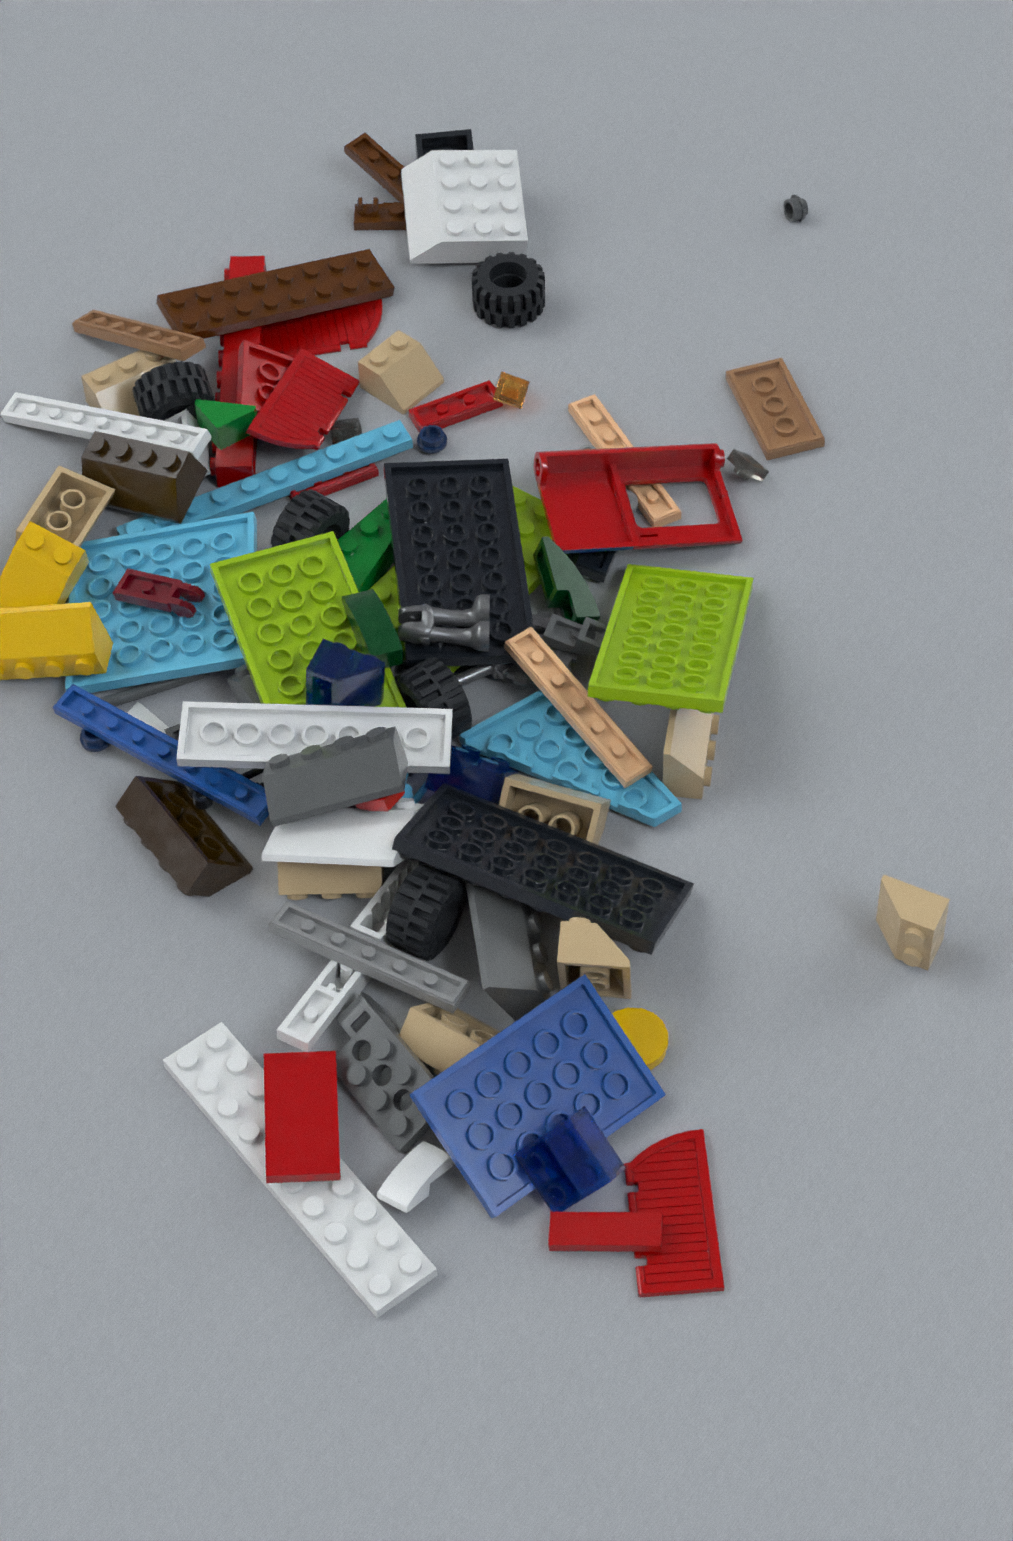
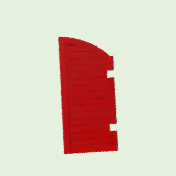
M382 299L264 325L263 347L294 358L301 348L315 356L341 352L340 345L349 344L350 350L367 348L368 342L373 338L381 323L383 314Z
M301 348L248 427L246 433L283 447L318 450L325 440V437L320 435L318 431L328 435L348 403V399L343 397L342 394L350 398L360 382L353 376Z
M704 1129L678 1133L649 1146L630 1163L624 1164L626 1185H638V1192L627 1193L629 1212H662L663 1215L662 1252H634L635 1259L642 1258L646 1259L647 1265L635 1268L639 1297L724 1291L725 1288Z

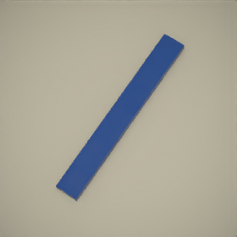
M72 684L52 707L55 714L255 824L261 826L269 816L263 786L225 767L178 766V740L84 689Z

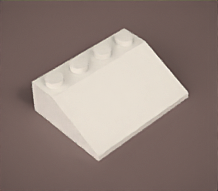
M401 798L388 812L362 810L356 808V805L275 826L262 852V861L394 867L406 859L402 853L392 849L394 839L424 804L414 803L413 798Z

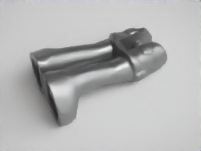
M490 594L478 595L472 608L466 610L435 608L428 604L400 608L398 620L401 625L398 627L397 632L399 640L423 645L443 642L489 652ZM436 625H447V626H457V627H466V628H464V629H455V628H441V627H435V626H436Z

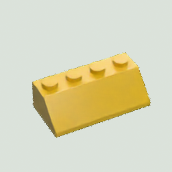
M91 602L0 608V680L73 675L87 676L106 673L113 641Z

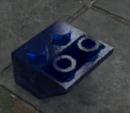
M323 639L306 668V705L366 707L381 705L384 700L385 662L379 660L374 655L362 654L349 649L342 643H333Z
M462 744L460 748L451 745L450 774L429 773L424 788L436 792L443 783H446L499 805L505 777L518 774L519 771L510 768V762L495 756L487 759L480 756L481 751L475 747Z
M585 1106L556 1123L513 1154L551 1212L565 1211L612 1182L626 1168Z

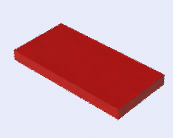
M336 1050L264 1053L266 1184L341 1180Z

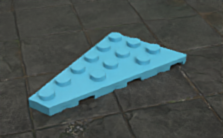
M541 690L471 727V729L461 733L459 736L460 743L465 748L548 783L610 799L609 809L652 827L658 826L682 811V803L653 772L624 788Z

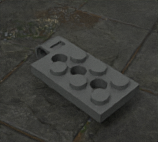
M361 992L337 1017L339 1024L351 1037L346 1045L336 1054L337 1076L399 1152L406 1154L431 1127L413 1100L410 1107L402 1111L400 1108L401 1097L407 1092L412 1093L434 1078V1076L399 1036V1029L388 1018L385 1010L371 996ZM369 1043L371 1053L366 1060L361 1061L359 1051L364 1044ZM389 1067L392 1073L391 1079L386 1085L381 1086L379 1081L380 1074L385 1068Z

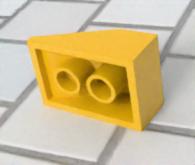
M29 521L13 547L0 576V608L64 604L89 564L86 551Z

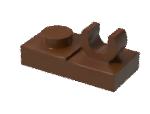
M359 197L357 204H355L354 230H407L404 206L400 202H383V204H379L377 197H373V204H363L362 197Z

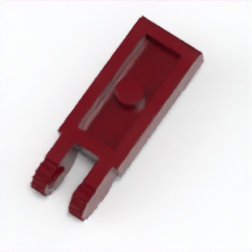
M129 568L113 591L115 600L166 612L173 611L178 616L187 618L193 617L197 611L190 602L200 603L206 596L203 592L204 590L198 586L183 583L182 580ZM180 596H182V597L185 598L186 600L183 601L182 599H179V598H180Z

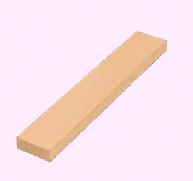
M595 394L568 404V412L596 449L634 447ZM661 483L625 486L626 490L636 494L638 509L651 527H662L681 519V510Z
M532 627L505 641V650L624 788L652 772L653 766L597 701L592 697H587L588 691Z

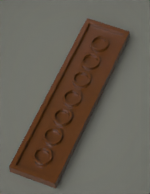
M366 249L157 295L156 304L172 330L205 339L391 297L394 294L395 287L371 250Z

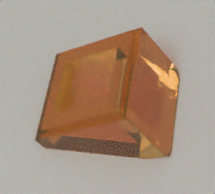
M501 372L496 381L493 399L522 409L530 381Z

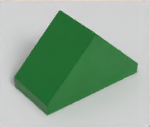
M200 399L195 401L198 426L209 431L212 442L220 450L250 436L246 431L257 415L256 406Z

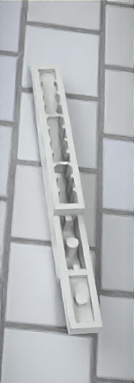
M408 858L400 862L352 923L350 929L390 947H394L386 940V923L389 909L397 890L415 867H418L420 864L428 865L432 868L435 867L420 860ZM331 960L278 1027L277 1039L300 1050L309 1052L339 1012L342 1013L372 977Z

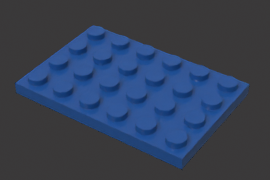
M585 974L409 1094L491 1219L497 1217L666 1095Z

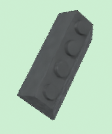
M396 726L387 729L385 727H377L362 736L355 738L344 736L334 741L333 744L322 747L320 745H311L304 748L300 753L289 756L287 754H279L269 759L265 763L262 777L272 827L404 792L408 760Z
M465 879L482 988L516 1021L551 997L550 992L554 989L551 977L546 971L545 962H548V954L540 937V934L543 933L542 922L536 914V910L530 905L515 899H506L496 891L483 886L472 885Z

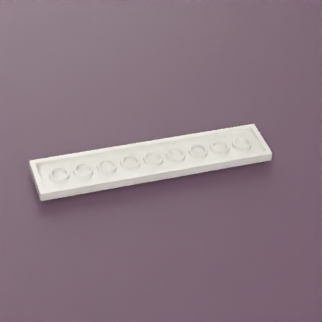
M222 1022L163 1059L165 1069L376 1318L382 1316L438 1276L437 1268L341 1158V1180L266 1184L264 1070Z

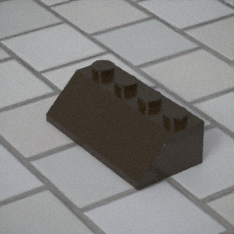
M94 431L81 457L83 476L115 489V494L106 507L178 524L182 523L208 471L189 451Z
M135 776L115 806L124 817V823L137 833L141 838V844L154 854L159 860V866L171 875L177 883V888L187 896L210 897L250 874L253 870L252 865L207 811L197 809L194 806L192 793L179 781Z

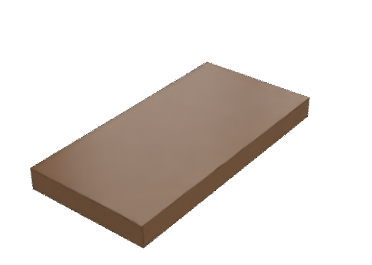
M783 358L726 371L725 379L766 460L824 447L825 438Z

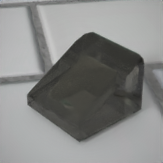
M359 418L336 420L330 430L332 445L362 434Z

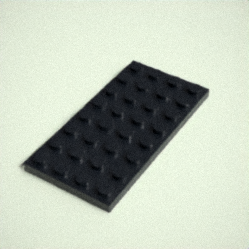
M509 459L384 463L383 472L399 609L407 606L428 604L435 608L466 610L472 608L478 595L490 594L489 652L443 642L423 645L403 641L406 668H411L430 657L439 659L446 666L517 663L505 650V641L529 627L534 629ZM436 625V626H435V627H441V628H455V629H464V628H466V627L447 626V625Z
M443 783L397 834L392 846L393 850L402 853L408 859L425 862L434 866L440 872L454 874L466 879L472 885L483 886L496 891L506 899H515L530 905L538 912L552 914L562 918L564 921H569L570 918L574 917L589 919L591 923H597L610 939L628 945L636 952L650 955L653 954L686 903L694 886L692 882L446 783Z

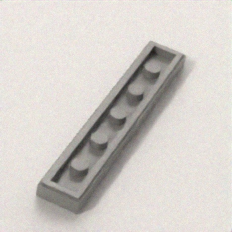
M286 901L269 922V932L450 1013L456 1011L470 991L471 982L291 902Z

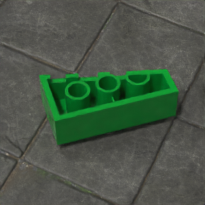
M387 498L337 540L358 592L369 590L388 572L394 563Z

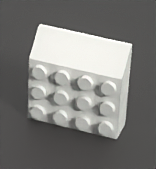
M432 150L401 169L410 264L479 263L480 261H485V258L488 256L494 257L496 253L508 254V252L526 255L528 236L517 150Z

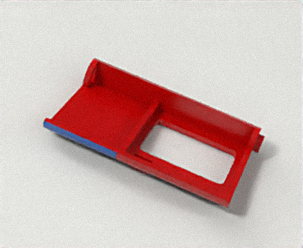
M717 443L540 451L535 453L534 474L552 541L565 554L741 544L743 541L720 468L725 465V453L723 449L719 448ZM702 481L707 485L718 520L716 524L639 527L636 524L625 486Z

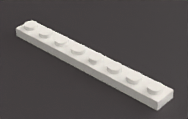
M17 392L13 394L0 413L6 423L91 439L94 431L189 451L197 460L212 438L209 431L204 428Z

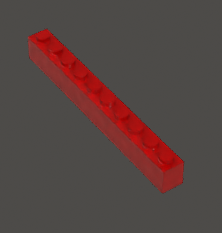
M265 255L230 256L229 268H224V280L267 271ZM264 325L220 335V346L223 347V350H218V364L222 371H217L216 375L217 388L220 389V392H215V401L237 403L239 347L243 340L263 346ZM250 435L222 450L212 442V452L216 454V457L210 458L211 476H216L218 488L256 474L258 438Z

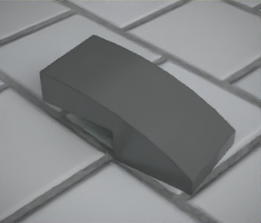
M552 614L542 639L549 647L585 655H598L607 625L588 617L585 618L583 625Z

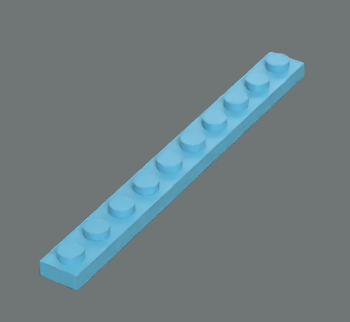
M401 420L392 422L196 496L181 524L246 512L288 496L293 490H296V492L314 486L316 482L330 480L343 475L345 472H351L413 448L412 438ZM144 516L117 526L116 530L118 535L180 524Z

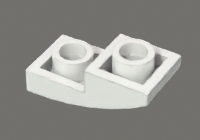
M422 1141L390 1173L378 1190L377 1198L405 1213L409 1212L429 1196L430 1183L452 1167L451 1157L447 1152Z

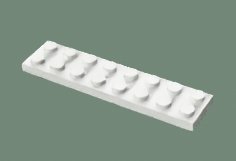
M183 701L177 765L264 769L265 763L279 754H287L289 756L300 753L304 748L311 745H320L322 747L333 744L334 741L344 736L355 738L365 735L368 731L377 727H385L387 729L396 726L408 760L407 773L450 774L453 714L452 709Z

